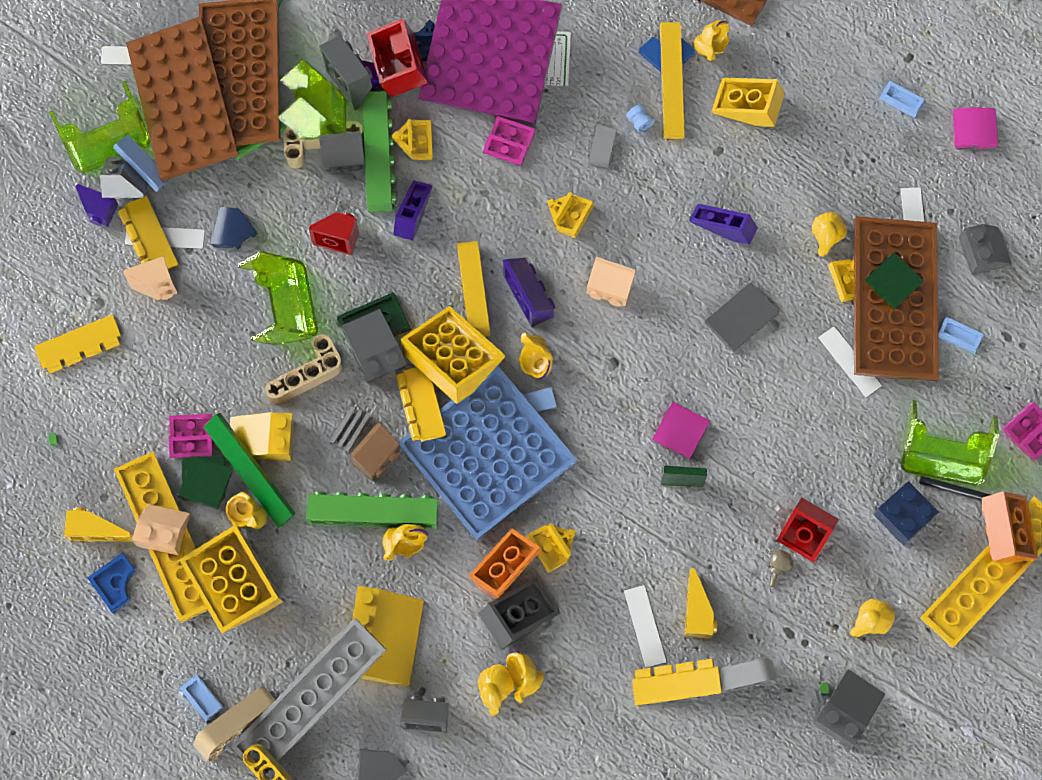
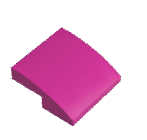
M972 107L953 109L956 149L977 146L979 150L998 147L996 108Z
M497 116L483 153L521 166L536 130Z
M672 401L652 440L691 459L711 420Z
M1034 401L1030 402L1002 428L1012 442L1033 461L1042 455V410Z
M213 414L169 416L170 458L213 456V439L204 429V426L213 418Z

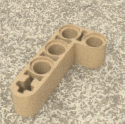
M357 121L300 124L286 127L284 130V153L288 166L294 169L300 168L305 161L304 150L321 149L319 135L360 131L364 141L362 125ZM311 135H318L316 138H310ZM291 136H298L294 140L289 139ZM293 154L299 155L297 158H290Z
M317 335L313 340L316 359L267 383L265 392L270 403L275 405L281 404L341 373L343 368L341 358L327 335ZM324 343L328 345V347L324 350L318 349V346L320 344ZM330 361L337 362L335 367L327 366ZM313 370L319 372L315 377L308 376ZM292 380L300 381L297 386L289 385ZM276 390L279 394L275 395L273 391Z
M265 686L259 687L197 734L193 745L207 762L212 761L223 751L227 743L249 728L276 699Z

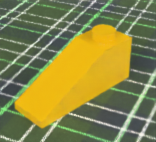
M76 507L73 510H66L64 536L69 541L133 542V536L130 532L90 511H86L85 508Z
M690 568L684 637L711 639L713 633L717 632V620H714V612L695 568Z

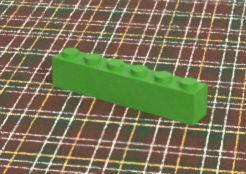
M386 91L369 92L363 100L368 212L393 211V204H396V191H392V185H395V172L391 173V166H395L394 154H390V148H394L392 135H389V129H393L392 117H388V111H392L391 99H387Z
M325 492L308 494L306 516L308 525L398 528L404 524L420 525L424 529H437L438 499H434L430 495L412 498L411 495L391 497L389 494H378V497L369 496L367 493L348 496L344 492H337L335 495H326L327 493Z

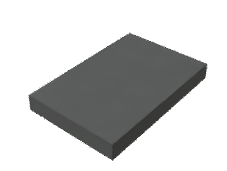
M751 282L706 319L705 324L734 352L779 314V310Z

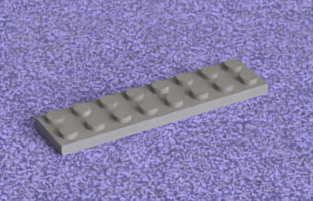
M354 618L231 747L243 759L246 749L253 744H261L279 762L387 649L357 618ZM251 750L250 757L255 761H259V752ZM266 767L265 774L267 775L272 768Z

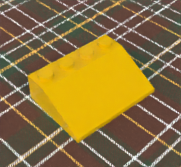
M450 306L401 338L402 354L456 404L471 395L505 358V355Z
M236 525L179 559L222 634L265 614L283 602L244 533Z
M358 586L352 620L357 618L387 649L360 679L410 686L424 600L382 589Z

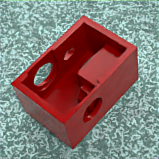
M403 18L366 33L379 83L391 98L428 83L415 33Z

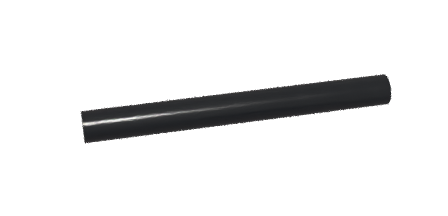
M920 476L918 484L981 501V498L991 495L925 476Z

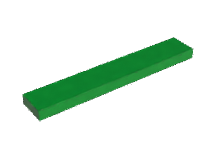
M216 414L204 426V429L267 511L277 527H282L296 513L222 414Z

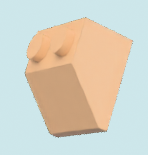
M163 257L123 270L131 289L156 300H166L177 294L170 271Z
M596 257L586 294L597 300H607L614 306L622 305L626 307L634 285L636 270Z
M147 504L138 518L132 541L138 547L179 555L190 513Z

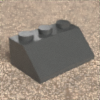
M341 35L319 47L327 74L355 111L372 88L370 80L372 74L368 67L364 68L360 56L353 53V48L349 41L345 42Z

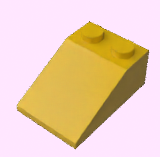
M722 78L711 112L753 126L775 127L785 92L778 79Z
M270 412L231 417V428L255 460L292 461L295 423L292 413Z

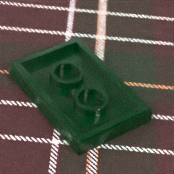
M394 292L337 316V320L342 328V325L380 309L394 337L411 330Z

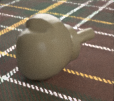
M782 550L773 551L769 568L773 575L769 586H775L778 574L783 576L784 572H789L792 569L794 563L791 561V554Z

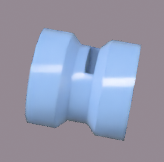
M643 104L636 105L627 113L628 119L634 123V128L637 132L647 130L654 123V119L646 113L647 109Z

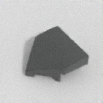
M360 748L358 773L356 774L357 780H397L407 772L392 752Z

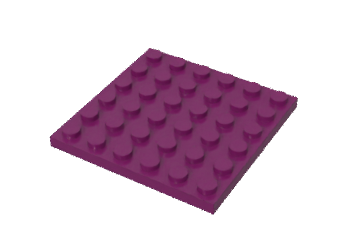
M441 0L425 68L428 83L421 86L418 99L536 124L563 5L545 0Z

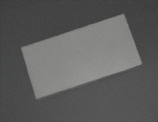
M597 125L588 164L608 168L617 129Z

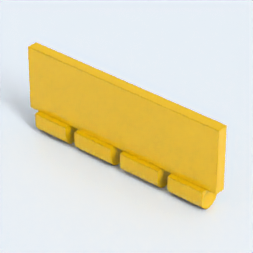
M147 196L125 204V208L119 210L118 214L123 225H127L125 229L131 242H135L133 247L140 260L143 259L141 264L163 257L169 270L179 266Z
M110 315L38 344L34 348L42 368H47L50 374L63 369L61 361H65L67 367L82 361L81 353L83 352L86 358L102 353L100 345L104 344L106 350L119 346L118 338L122 336L113 315Z
M417 367L403 370V373L396 375L412 440H421L423 442L446 436L432 381Z
M712 658L698 660V669L696 670L694 661L676 664V673H674L673 665L654 667L655 676L652 675L651 668L635 670L636 679H632L635 706L721 694L722 687L719 667H715Z

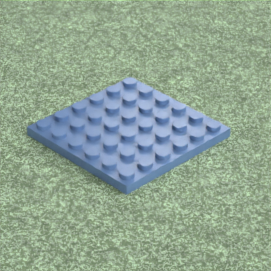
M499 366L490 373L471 395L458 404L451 400L440 409L446 436L421 442V440L413 441L409 433L398 441L400 448L476 541L480 540L577 463L574 455Z

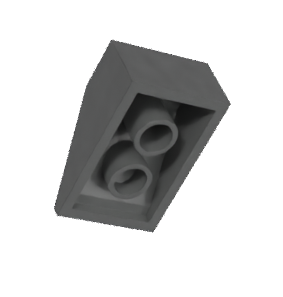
M360 131L319 135L325 171L334 174L340 173L341 169L360 171L362 170L361 167H365L364 146Z
M380 309L342 325V329L367 383L406 366L401 350Z
M536 577L488 603L478 614L501 650L555 618L560 612Z
M848 669L813 725L849 749H852L869 724L885 693Z

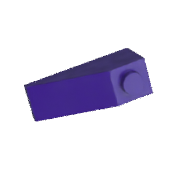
M413 180L396 214L394 236L413 241L419 229L433 185Z
M697 204L689 219L690 223L728 240L750 245L758 229L749 214L703 204Z

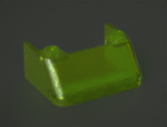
M302 58L280 78L285 85L295 92L296 100L278 115V118L293 130L296 137L300 140H319V135L346 133L347 101L338 88Z
M123 81L122 84L128 100L121 102L117 107V114L120 119L81 134L79 128L74 124L60 126L54 111H49L72 165L77 172L86 173L104 166L106 159L112 156L123 158L113 147L127 135L142 150L149 146L150 137L126 81Z
M259 251L237 264L238 268L253 271L255 282L269 291L275 325H269L264 331L252 336V342L280 345L310 339L317 335L318 326L307 270L303 262L298 259Z
M912 400L904 431L900 458L901 468L907 473L969 485L983 483L986 479L999 437L998 416L993 415L988 433L974 432L969 436L967 443L925 436L927 432L926 424L917 419V401Z

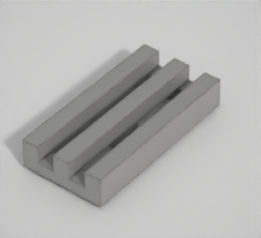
M351 406L330 443L349 453L370 420V416ZM355 414L356 416L354 417L353 421L351 422V424L349 425L348 429H347L346 432L344 433V435H343V437L341 438L340 442H337V440H338L339 437L341 436L342 432L344 431L345 427H346L347 424L349 423L350 419H351L352 416ZM362 418L363 420L360 423L357 430L355 431L351 440L349 441L347 446H344L345 441L354 429L358 420Z

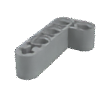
M768 658L719 669L722 687L721 694L754 686L767 687L778 683L773 661ZM715 695L690 698V700H698Z

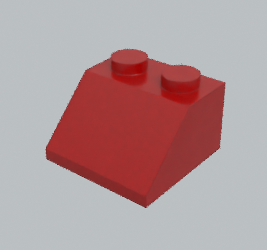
M336 212L309 227L312 245L352 256L359 236L357 219L352 214Z
M801 497L776 541L814 562L839 519Z

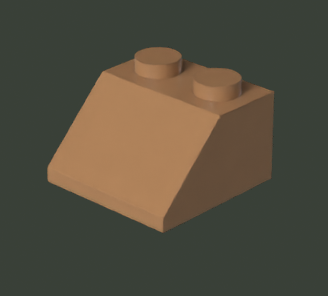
M378 422L350 454L353 466L370 480L374 481L376 478L382 477L387 469L385 467L390 461L394 462L399 457L400 445Z

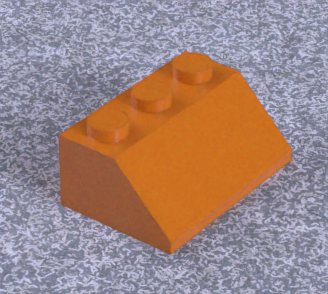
M1000 492L981 498L982 512L986 522L985 531L989 539V553L992 561L1011 563L1037 560L1038 555L1027 496Z
M511 528L469 577L480 591L492 599H498L542 549Z

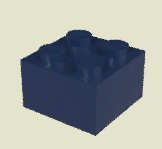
M908 481L876 510L874 516L904 546L930 523L939 511Z

